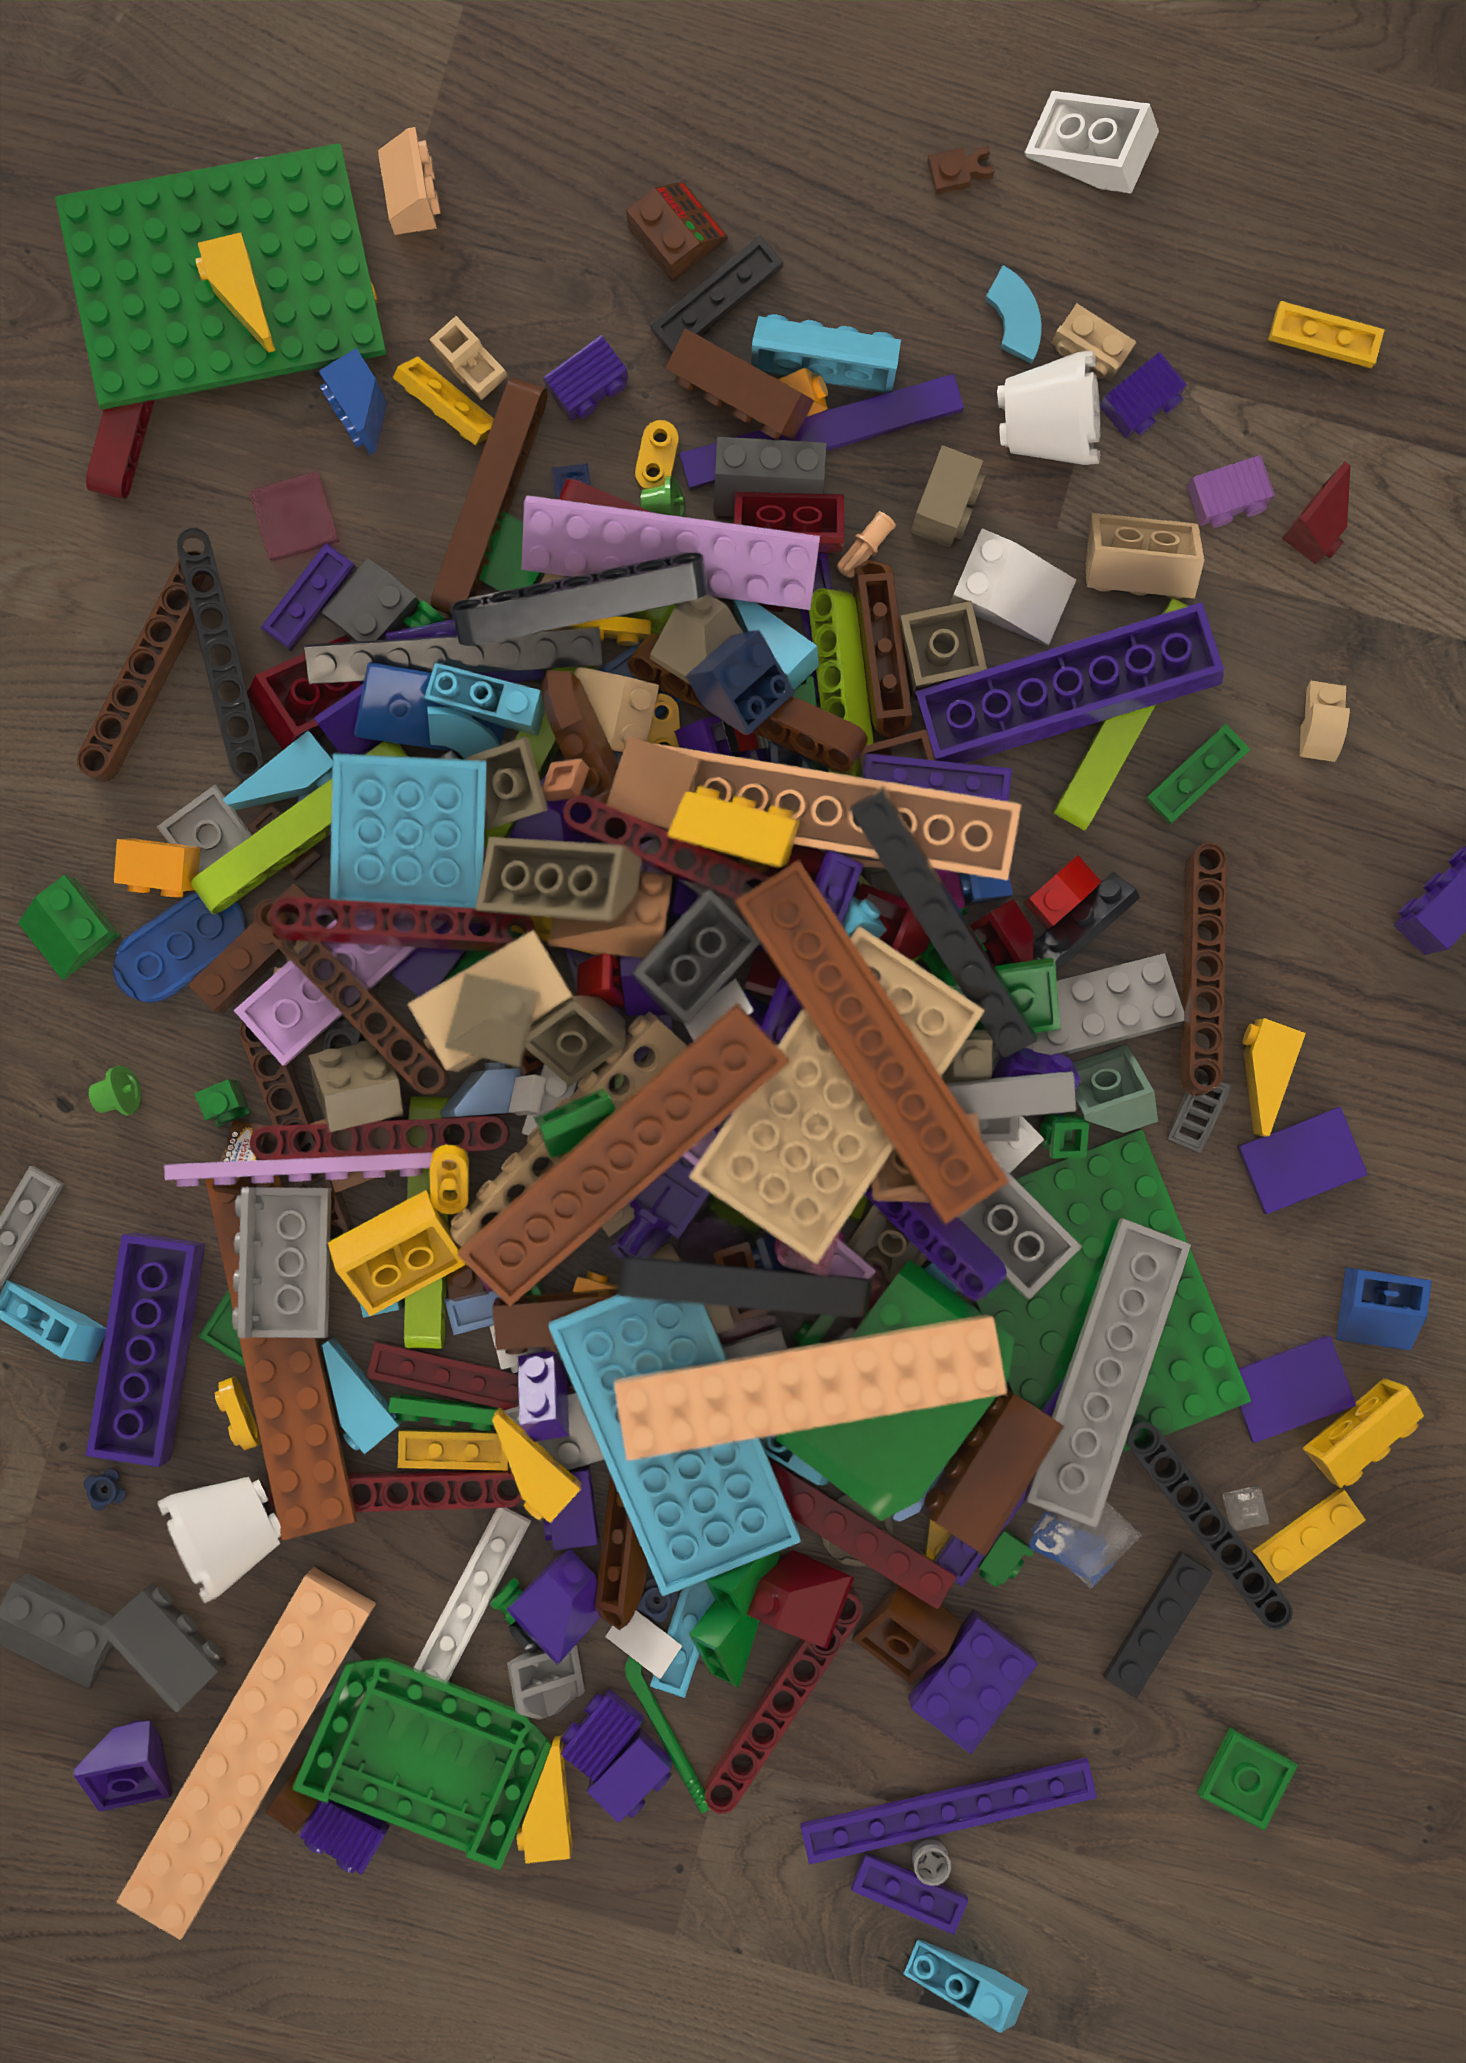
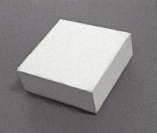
M538 1075L516 1077L509 1113L518 1116L539 1114L546 1078Z

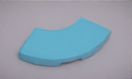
M1003 265L985 301L996 309L1003 321L1004 337L1000 348L1032 364L1041 338L1039 308L1035 297L1026 283L1016 273Z
M427 707L431 745L451 748L457 751L465 760L469 756L501 746L489 727L486 728L473 719L470 714L448 707Z

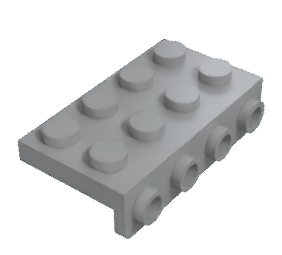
M243 1187L241 1195L237 1196L235 1203L236 1216L240 1217V1232L236 1233L234 1241L235 1253L239 1255V1270L235 1271L233 1279L234 1290L238 1292V1307L234 1308L232 1323L234 1330H237L238 1338L328 1337L330 1249L328 1242H330L331 1188Z

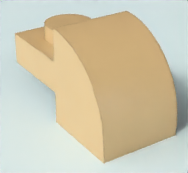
M457 316L429 339L438 355L462 384L465 383L481 400L508 378L505 369L483 348L480 340Z
M1310 681L1306 688L1305 719L1301 725L1299 757L1331 762L1337 760L1346 737L1350 708H1346V686Z

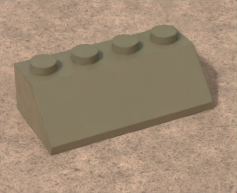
M489 837L475 910L479 912L614 922L636 896L642 858L625 846Z

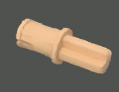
M879 511L864 531L854 536V543L838 561L836 566L842 575L853 578L855 567L867 561L870 556L877 555L878 546L890 531L896 527L895 522L887 514Z

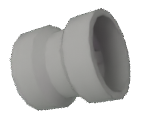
M933 1836L918 1839L911 1851V1859L917 1878L922 1883L930 1886L943 1883L949 1877L951 1871V1862L944 1843L939 1838Z

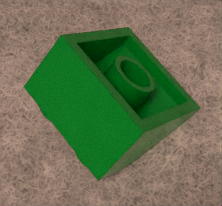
M67 875L61 876L39 893L18 922L62 980H65L121 936L80 882Z

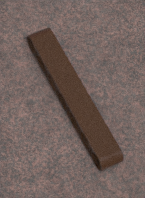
M510 378L505 387L432 592L431 607L435 610L452 615L450 610L452 604L463 599L479 596L483 581L479 580L484 564L488 566L489 557L485 552H493V549L490 548L492 544L490 536L491 534L494 536L496 530L500 531L501 525L497 519L505 518V516H502L503 511L509 512L545 411L548 399L546 387L516 378Z
M198 551L186 552L192 556H197L201 554V552ZM179 559L78 752L77 765L80 771L97 781L107 782L118 774L195 625L189 599L183 609L174 610V604L181 596L188 597ZM202 574L197 578H193L192 585L199 592H208L213 588V581L209 576ZM164 628H171L169 639L165 642H158L160 631ZM153 659L155 662L154 669L150 673L143 675L141 672L142 665L146 661ZM137 691V702L132 706L126 707V696L131 692ZM120 723L121 733L118 737L110 739L109 729L112 725ZM103 755L105 758L104 766L98 771H93V760L97 756Z
M647 635L627 662L631 674L641 681L657 684L660 690L710 712L703 707L690 684L650 659V653L660 635ZM794 696L788 698L752 731L759 736L839 772L849 771L868 743L866 733L859 726Z
M1212 842L1199 846L1189 856L1185 866L1182 999L1184 1022L1182 1023L1181 1083L1184 1090L1194 1096H1202L1214 1090L1220 1085L1223 1077L1227 857L1223 848ZM1199 856L1209 858L1213 864V869L1208 870L1202 867L1199 862ZM1198 892H1207L1212 898V905L1202 903ZM1198 926L1209 929L1212 936L1211 941L1203 940L1199 936ZM1197 962H1205L1210 967V977H1205L1199 973ZM1197 997L1205 998L1209 1002V1013H1204L1198 1009L1196 1005ZM1196 1033H1202L1209 1039L1208 1049H1202L1197 1045L1195 1040ZM1196 1069H1202L1207 1073L1209 1078L1207 1086L1200 1085L1196 1081L1194 1075Z
M264 899L258 903L254 911V920L257 926L414 1089L423 1094L438 1093L445 1089L449 1082V1071L445 1069L442 1062L431 1050L427 1049L425 1044L326 942L308 941L307 949L302 953H297L293 948V940L279 938L274 934L271 925L268 923V912L272 909L277 899ZM292 912L282 913L281 923L284 925H293L299 920ZM329 959L334 964L335 971L330 979L323 980L319 975V966L323 961ZM352 986L358 988L361 995L359 1003L354 1007L348 1006L344 999L346 990ZM376 1013L384 1015L387 1021L385 1030L380 1034L373 1032L370 1027V1020ZM402 1040L409 1041L413 1048L412 1056L406 1061L399 1059L396 1055V1046ZM428 1066L435 1068L439 1074L438 1083L432 1088L424 1085L421 1078L422 1072Z
M242 1021L239 1027L240 1039L273 1126L314 1123L315 1121L292 1061L286 1066L279 1062L278 1072L270 1076L265 1070V1062L273 1054L261 1041L257 1042L253 1038L252 1031ZM284 1089H287L293 1098L291 1106L286 1110L282 1109L277 1101L279 1093ZM305 1131V1138L299 1143V1146L303 1151L309 1152L315 1146V1137L311 1132ZM317 1173L310 1181H294L297 1188H331V1227L334 1225L340 1227L344 1234L355 1228L341 1191L335 1193L331 1180H326V1173Z

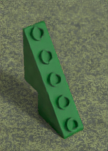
M781 1550L705 1580L715 1600L689 1635L709 1673L737 1688L741 1684L759 1624V1620L747 1615L760 1579L777 1564Z

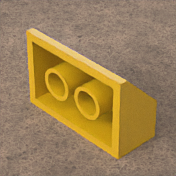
M701 786L697 787L696 792H685L668 836L779 867L788 865L800 822L791 819L793 811L775 806H770L769 812L755 809L756 801L734 796L733 802L718 799L719 791Z
M427 1190L328 1242L337 1274L370 1316L466 1265L457 1255L460 1246L454 1241L443 1213L433 1207Z
M1383 1378L1356 1401L1357 1406L1348 1408L1302 1448L1331 1483L1340 1488L1343 1485L1349 1486L1355 1483L1362 1476V1469L1371 1461L1377 1462L1383 1459L1390 1452L1391 1448L1389 1446L1399 1437L1405 1438L1417 1429V1422L1424 1415L1407 1386Z

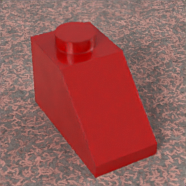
M1077 855L1030 896L1024 904L1046 929H1049L1077 906L1102 881Z

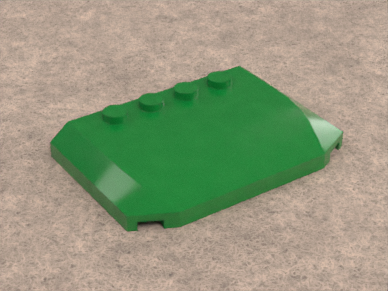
M909 1259L851 1338L970 1318L983 1314ZM995 1324L1006 1384L1009 1379L1015 1338ZM996 1396L780 1433L776 1440L882 1521L920 1501Z
M390 1658L347 1661L292 1790L326 1803L329 1799L464 1851L467 1858L501 1870L552 1745L528 1716L516 1713L515 1708Z

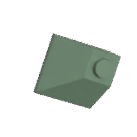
M1128 1044L1073 1062L1081 1079L1075 1091V1100L1086 1121L1122 1133L1158 1122L1154 1090Z

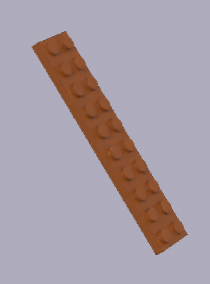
M798 860L735 900L734 904L943 1224L948 1223L1007 1184L1009 1180L801 862Z
M736 1003L458 1250L457 1255L502 1300L511 1306L790 1062L789 1057Z
M274 1175V1182L254 1183L253 1188H285L282 1175ZM209 1178L205 1180L234 1311V1308L238 1307V1292H235L233 1286L234 1273L236 1270H239V1255L235 1253L234 1248L235 1235L237 1232H240V1217L236 1216L235 1211L238 1195L215 1192L212 1188L214 1178ZM239 1338L277 1519L281 1526L282 1541L357 1522L318 1338Z

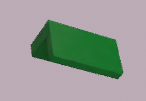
M602 1088L534 1117L549 1156L556 1158L572 1150L615 1111V1107L609 1094Z

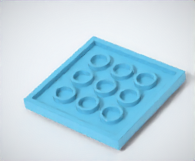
M333 754L330 899L476 908L483 872L487 761Z

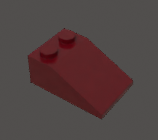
M344 635L328 643H342L351 641L349 640L347 635ZM303 653L256 674L247 691V695L281 749L284 750L307 731H310L317 739L324 735V731L314 717L360 687L359 681L309 684L306 656Z

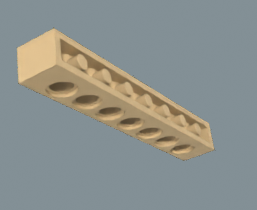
M649 1011L645 1016L641 1015L631 1023L628 1028L629 1034L625 1037V1047L601 1063L595 1071L592 1070L583 1076L577 1084L578 1089L569 1099L567 1097L562 1099L555 1108L603 1088L611 1097L616 1111L688 1046ZM647 1046L649 1053L646 1059L635 1062L633 1058L635 1051L640 1047ZM616 1074H623L624 1081L622 1085L616 1089H609L608 1083L610 1078ZM538 1127L530 1133L527 1138L528 1144L520 1153L515 1152L506 1159L501 1168L503 1171L494 1181L489 1180L482 1185L476 1194L477 1199L468 1209L465 1207L452 1219V1227L449 1231L454 1241L461 1247L486 1226L481 1221L487 1213H500L517 1198L507 1197L510 1187L516 1184L523 1185L524 1192L567 1154L551 1158ZM548 1157L549 1163L543 1170L536 1171L532 1169L536 1159Z

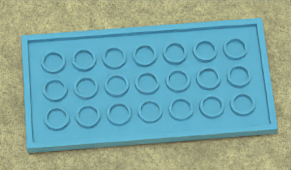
M616 1295L549 1322L548 1326L662 1596L801 1542L800 1534L760 1437L627 1460L614 1386L615 1379L727 1360L705 1304L637 1299Z

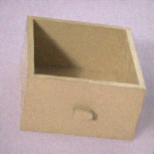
M533 930L420 996L408 1005L428 1038L423 1040L427 1049L435 1050L446 1070L465 1073L487 1060V1058L445 1047L465 973L510 983L539 992L540 995L531 1027L570 998L577 995L545 941Z

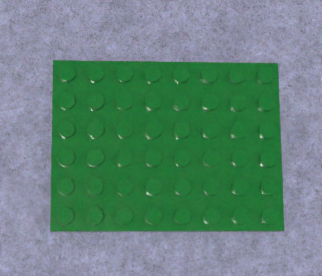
M341 143L55 196L97 401L101 410L326 367L357 348L363 359L387 355ZM241 232L248 249L275 351L268 353L216 296L209 281L201 280L195 258L201 257L198 243Z
M1142 1129L1088 1149L1086 1158H1065L1014 1178L1082 1246L1030 1299L1023 1297L1005 1279L984 1298L975 1300L979 1312L993 1317L995 1324L1015 1338L1007 1383L1013 1394L1039 1410L1042 1409L1067 1374L1119 1219H1126L1188 1243ZM1191 1249L1189 1250L1134 1414L1144 1416L1159 1430L1162 1436L1251 1402ZM1147 1428L1136 1430L1133 1435V1442L1143 1441L1148 1433ZM1124 1444L1122 1453L1129 1450L1126 1444Z

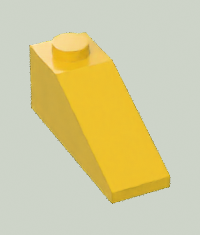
M241 232L198 243L201 257L195 258L201 280L209 281L216 296L268 353L275 351L248 249Z
M1265 1018L1255 1020L1254 1024H1249L1243 1037V1044L1246 1045L1244 1062L1253 1134L1269 1137L1306 1033Z
M499 1408L494 1413L492 1421L520 1494L526 1501L524 1507L536 1519L540 1520L544 1517L551 1523L581 1490L582 1482L538 1442H533L523 1428Z
M562 1736L554 1737L549 1755L526 1811L522 1827L517 1829L518 1850L525 1851L526 1863L570 1859L573 1842L565 1761L561 1755L563 1747Z

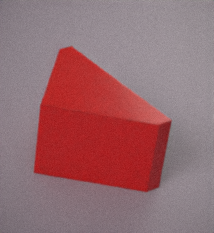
M601 953L578 964L577 996L600 997L609 1006L625 1008L621 982V963L612 954Z

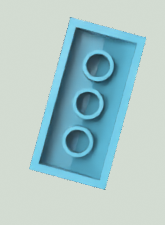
M771 314L767 317H758L752 341L751 365L765 373L787 376L800 369L807 368L820 375L824 382L828 384L889 393L893 389L901 340L894 339L891 334L885 332H875L873 335L858 333L857 329L849 326H840L834 329L823 327L817 321L805 320L802 323L788 321L784 316Z

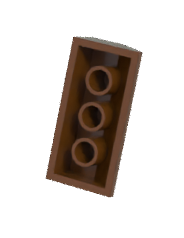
M1007 1389V1394L995 1397L959 1446L956 1453L945 1465L943 1474L935 1487L927 1493L924 1505L920 1510L937 1525L984 1556H986L1064 1428L1063 1424Z

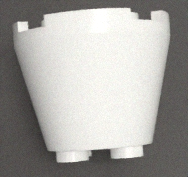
M1094 350L1077 352L1006 378L1005 385L998 386L999 408L1005 410L1006 423H1000L1001 446L1009 447L1010 453L1081 465L1100 463V450L1093 449V442H1099L1101 437L1097 376L1094 375V372H1090L1089 368L1096 366Z
M249 1477L172 1494L158 1501L162 1514L170 1512L172 1519L167 1521L169 1532L192 1581L195 1584L202 1581L204 1587L200 1588L199 1592L204 1603L220 1596L280 1544L278 1537L281 1536V1526L276 1515L272 1513L267 1516L262 1506L263 1503L269 1500L259 1480L251 1482Z

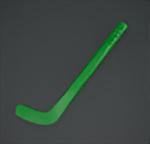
M629 1656L625 1665L626 1678L648 1715L701 1814L705 1813L710 1808L705 1801L704 1788L642 1674V1665Z

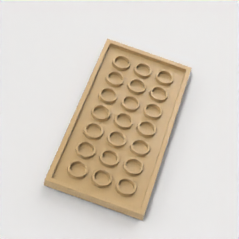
M859 926L850 939L939 1075L942 1076L984 1013V1010ZM802 1009L778 1045L789 1057L790 1062L734 1110L689 1178L817 1264L893 1150V1146Z

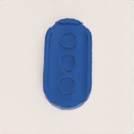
M196 891L188 894L121 942L115 953V965H113V975L117 985L126 995L142 1002L156 1003L172 997L188 986L197 975L247 928V919L242 906L237 901L227 909L217 914H211Z

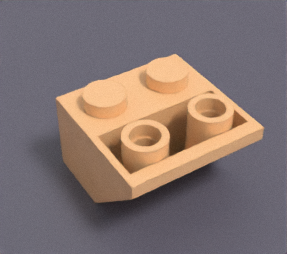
M415 127L407 128L378 150L388 216L395 235L437 228L435 214H441L437 191H435L433 179H435L431 156L429 157L426 140L419 141Z

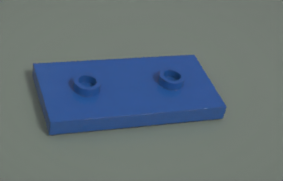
M367 663L354 730L355 736L439 750H452L446 746L431 745L427 707H446L425 699L432 673ZM472 716L473 719L486 728L489 727L501 745L505 727Z

